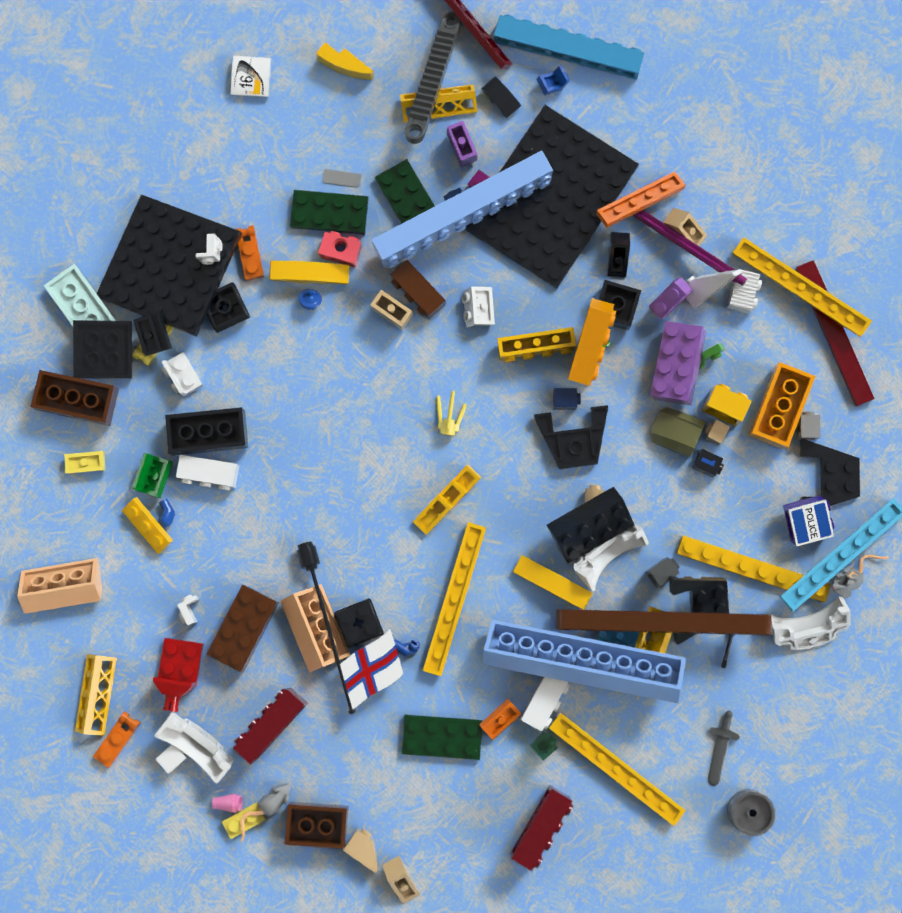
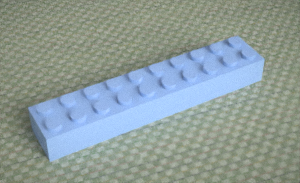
M540 151L372 239L374 250L384 268H393L399 264L400 260L404 258L410 259L415 256L417 251L429 249L433 246L432 243L448 239L450 237L449 234L465 230L468 224H476L482 221L484 216L496 214L500 211L499 208L505 205L507 207L513 205L516 199L522 196L523 198L530 196L533 190L547 187L550 184L553 169L543 151Z
M496 620L491 622L483 650V665L677 704L679 702L686 662L685 657Z

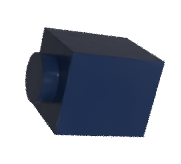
M554 388L553 410H576L577 405H581V393H577V388Z

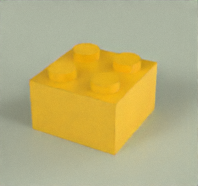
M716 384L710 390L701 411L736 427L743 421L752 401L741 392L736 394L730 391V387L724 384Z

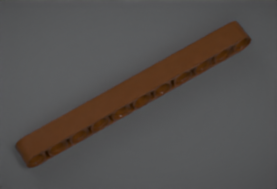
M557 609L556 629L772 635V615Z

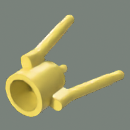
M451 391L448 416L443 421L440 396H437V429H440V434L455 436V432L459 431V425L467 407L466 404H463L456 423L455 420H451L455 391Z

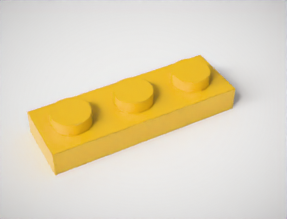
M137 497L133 498L122 509V512L157 554L163 552L173 542L172 538Z

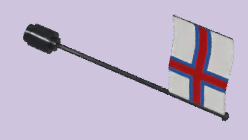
M312 541L298 545L297 554L301 568L311 571L350 711L348 713L354 714L357 706L370 696L392 685L404 672L391 628L378 640L357 650L340 663L314 571L318 568L317 565L320 564L316 546L313 545Z

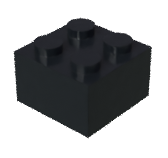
M604 280L598 300L614 304L613 310L616 311L613 326L629 331L642 290Z

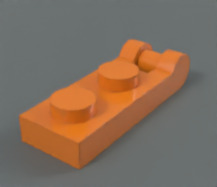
M254 225L242 230L237 228L236 230L242 233L238 246L245 280L264 277ZM250 236L251 240L244 242L243 237Z
M126 711L122 713L115 726L93 755L96 760L108 768L111 767L141 724L137 719L133 720L129 717L130 714ZM124 723L130 726L128 731L122 728Z

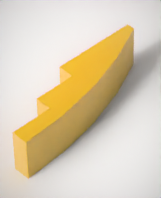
M270 261L269 280L302 284L333 283L347 285L349 284V265L306 261Z
M467 464L417 516L413 523L427 535L482 477Z
M523 555L513 570V573L582 610H585L593 595L587 589Z

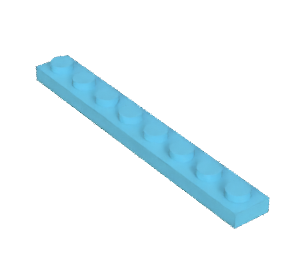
M894 498L890 500L779 598L792 612L795 611L902 518V507Z

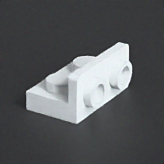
M470 287L464 290L462 301L465 308L464 321L466 322V327L494 325L492 287Z
M184 352L169 361H162L164 365L162 370L167 378L171 377L173 381L171 386L176 394L180 393L184 397L203 386Z

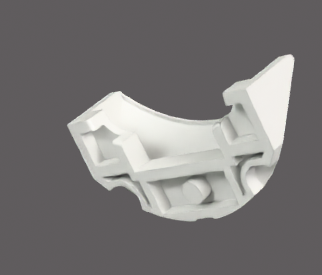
M634 523L635 526L577 559L576 564H574V571L592 592L596 590L595 587L600 574L612 560L626 551L649 544L643 528Z
M839 596L827 607L807 616L781 618L772 615L773 640L776 645H786L792 650H804L824 645L837 638L836 633L840 630L847 629L851 625L850 609L844 598Z
M175 713L169 715L154 735L156 738L168 742L187 754L216 784L233 764L234 760L223 750L224 747L214 737L187 718L182 719Z

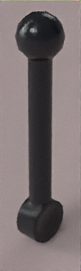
M729 634L724 658L721 663V668L724 669L727 665L733 634Z

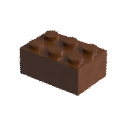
M300 802L288 803L285 845L344 849L346 846L349 806Z

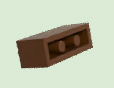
M408 260L390 274L391 284L397 290L401 289L405 293L403 296L410 304L414 302L418 307L416 310L422 317L427 316L430 319L446 305V300Z

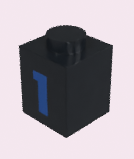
M701 449L692 469L713 478L716 474L720 475L724 464H722L723 458Z

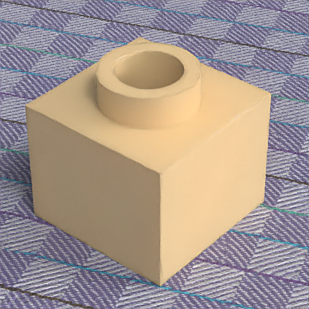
M715 420L713 423L709 422L704 432L707 434L705 439L719 446L730 426L718 420Z

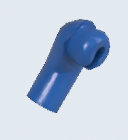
M167 498L159 502L163 514L158 523L162 528L170 526L175 516V511Z
M396 639L394 640L397 652L404 656L414 654L420 648V643L417 640H411V642L405 644Z

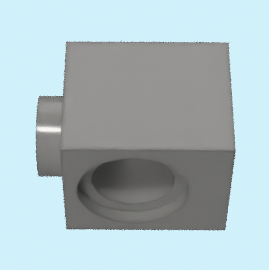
M810 411L802 412L797 424V440H817L821 438L820 415H814V412Z

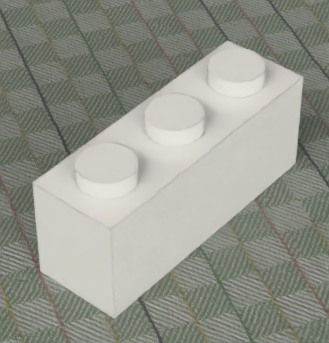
M180 455L176 478L181 479L180 483L192 485L193 481L199 482V486L211 488L212 484L218 485V489L230 491V488H236L239 465Z
M543 677L520 720L541 732L543 728L547 730L552 721L549 718L553 711L557 712L561 704L559 699L562 693L566 695L571 684L567 681Z

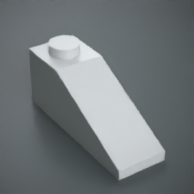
M741 269L701 275L697 278L692 276L686 280L693 289L686 299L693 308L701 305L742 273Z

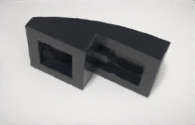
M496 76L481 88L488 99L495 103L505 118H508L521 106L518 100Z

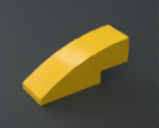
M325 42L316 52L318 61L338 73L365 80H372L374 78L373 70L345 48L341 53H338Z

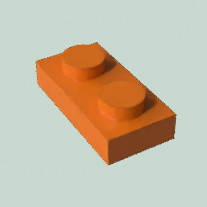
M507 699L479 725L493 740L521 715V712Z

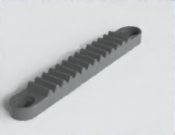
M454 12L446 13L442 18L437 35L435 36V42H433V48H431V54H429V60H427V65L420 81V86L418 87V92L416 93V98L414 99V104L412 105V110L410 111L405 128V136L407 141L412 144L420 143L425 137L461 28V20ZM455 20L457 23L450 26L447 24V21ZM412 130H418L420 134L416 137H413L410 135V132Z

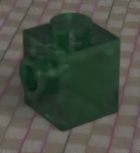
M542 732L530 743V746L543 761L558 748L555 744L557 740L551 733L546 734Z

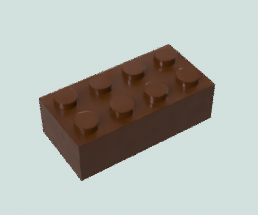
M39 370L30 407L37 411L110 426L119 389L114 385Z
M242 584L206 655L239 672H244L280 602Z

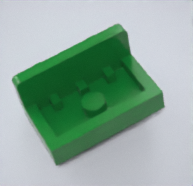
M144 453L132 489L161 498L173 462Z

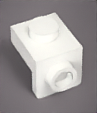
M207 234L206 253H196V258L205 265L220 262L222 241L215 234Z
M188 595L181 599L182 603L178 604L181 612L179 617L182 623H186L187 626L197 623L189 605L198 601V596L192 597V595Z

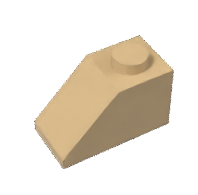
M673 208L663 222L698 246L707 236L689 212Z
M358 828L343 851L376 873L379 864L374 839L371 838L372 834L364 828L362 830Z
M400 856L382 865L390 886L402 904L420 895Z

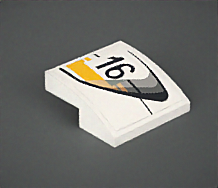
M233 56L231 95L269 97L271 58Z

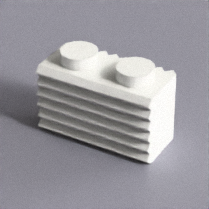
M741 270L742 276L747 278V281L743 286L733 282L727 309L749 314L752 309L755 310L758 298H755L756 291H760L762 280H759L760 274Z

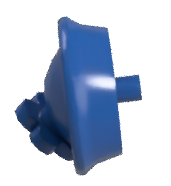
M313 289L303 290L298 297L302 307L307 310L316 309L322 302L320 293Z

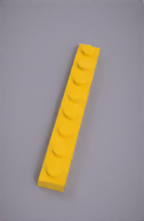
M743 237L733 251V255L860 338L872 322V320Z
M470 522L467 524L423 671L442 676L486 527Z
M684 535L677 550L678 555L784 590H788L804 576ZM826 583L810 598L825 603L831 584Z
M561 712L549 726L550 730L673 826L676 825L685 813V809Z

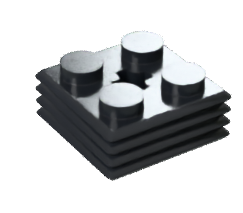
M234 282L218 288L208 310L207 316L216 333L250 318ZM223 304L229 306L227 311L221 310Z
M370 598L334 612L348 648L384 634ZM356 618L364 620L361 629L358 626H354Z

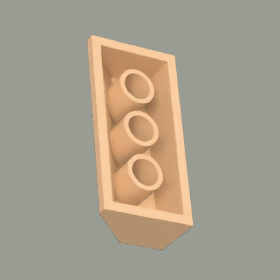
M94 558L21 571L17 598L24 614L101 601L102 584L98 559Z
M320 584L319 589L339 660H342L351 655L323 586ZM315 586L280 600L309 673L336 662Z

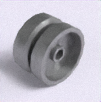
M744 789L731 797L727 807V815L733 826L740 832L748 836H759L766 833L772 827L775 820V809L767 796L753 789ZM750 810L754 811L753 815L749 814Z

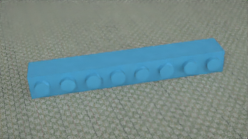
M511 15L499 16L494 33V42L501 45L636 80L645 53L635 47L626 48L619 43H607L603 39L588 38L581 33L572 34L565 29H553L549 25L534 24L530 20L515 19Z

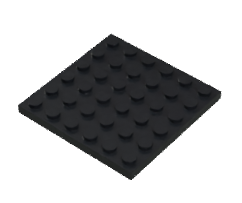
M141 194L96 294L101 300L142 316L161 312L165 325L197 337L242 233L239 230ZM207 234H215L222 241L220 262H213L211 265L202 264L196 258V253H206Z

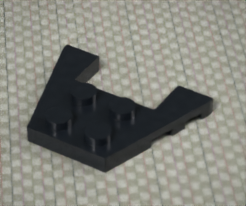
M608 405L590 408L593 427L557 432L553 431L551 412L534 414V419L559 469L598 464Z
M805 439L800 440V457L820 458L821 496L828 500L830 506L860 497V458ZM802 496V497H801V500H804V499H807V498H811V497H803V496Z
M669 576V589L672 595L689 591L691 613H729L727 580L724 577H701L699 579L692 578L691 576H684V578ZM673 633L674 642L677 645L681 644L696 634Z

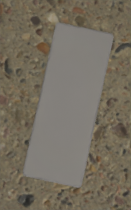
M324 169L322 182L359 188L361 174Z

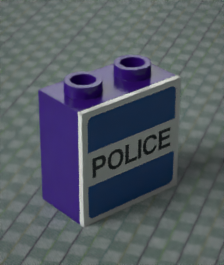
M818 495L783 505L790 541L794 545L801 546L834 537V523L829 515L831 510L830 504L822 496Z

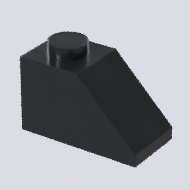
M611 232L607 276L626 277L630 252V233Z

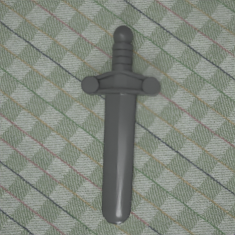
M730 710L725 712L722 727H711L709 729L710 734L717 735L708 782L712 786H716L719 783L729 739H739L737 733L729 730L733 716Z

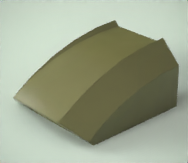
M666 407L658 412L650 431L651 440L659 446L689 458L695 449L706 421Z

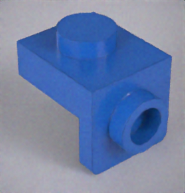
M562 65L558 66L553 72L539 75L536 79L544 95L561 91L570 82Z

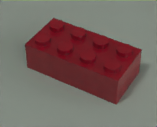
M284 688L280 690L274 697L277 699L274 704H268L261 711L263 716L255 718L248 726L250 730L247 733H242L234 741L236 745L233 749L250 765L256 762L308 704L294 689Z
M549 785L510 852L512 860L530 871H533L534 867L538 868L543 860L542 853L544 850H549L553 843L552 836L554 832L558 834L563 826L562 819L564 815L568 816L573 808L572 799Z

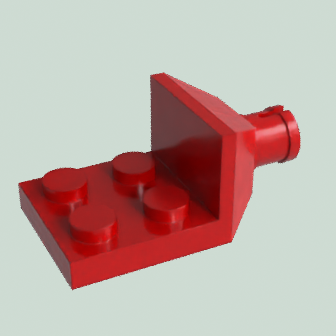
M164 638L159 673L157 677H153L154 684L160 693L165 695L163 710L178 712L180 698L197 686L204 643Z

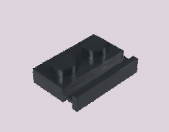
M161 312L133 320L144 357L172 349Z

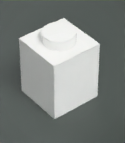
M171 745L156 760L169 774L189 756Z

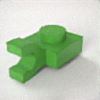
M718 343L702 352L699 370L705 367L707 359L711 358L713 361L722 356L721 352L725 351L722 343Z

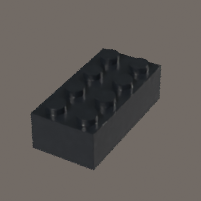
M242 407L165 415L168 453L172 456L248 448L246 414Z
M612 487L546 526L559 552L568 564L635 525L623 498Z

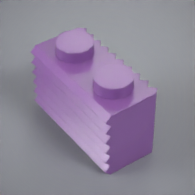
M464 121L448 126L447 136L460 166L464 167L476 162L478 154Z
M679 277L649 305V308L659 319H663L693 289L682 277Z

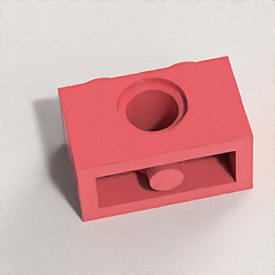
M335 231L325 232L318 254L320 258L356 268L362 244L356 237L348 236V238H345ZM340 244L346 246L342 252L336 250V247Z

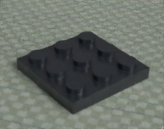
M73 320V377L132 378V321Z

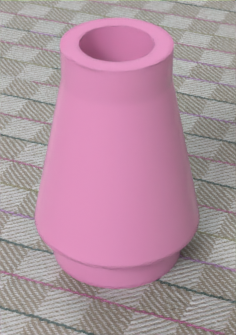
M237 793L214 797L212 807L213 809L237 813V811L242 810L243 799Z

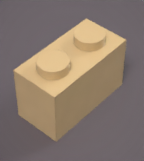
M380 290L370 304L371 310L402 331L413 317L412 310Z

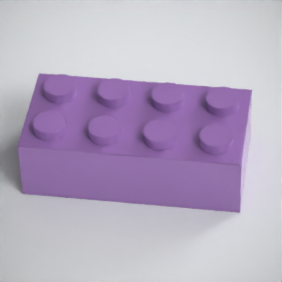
M665 321L650 393L654 400L692 406L706 337V330L703 326Z

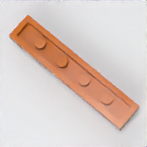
M674 171L598 209L596 215L605 227L608 228L684 190L685 183Z

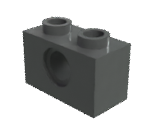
M667 557L645 571V573L657 588L668 582L669 576L678 575L680 572L677 569L680 567L673 558Z

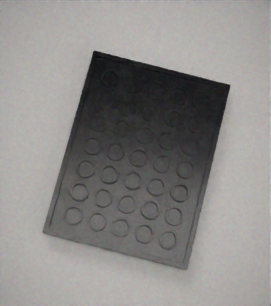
M544 105L500 172L543 151L553 169L550 184L543 189L537 188L533 190V193L526 198L522 196L516 199V202L511 206L507 207L505 205L499 208L500 211L494 215L488 214L484 216L483 220L476 224H468L465 230L558 289L602 222L596 215L597 210L617 200L638 168L639 163L552 108Z

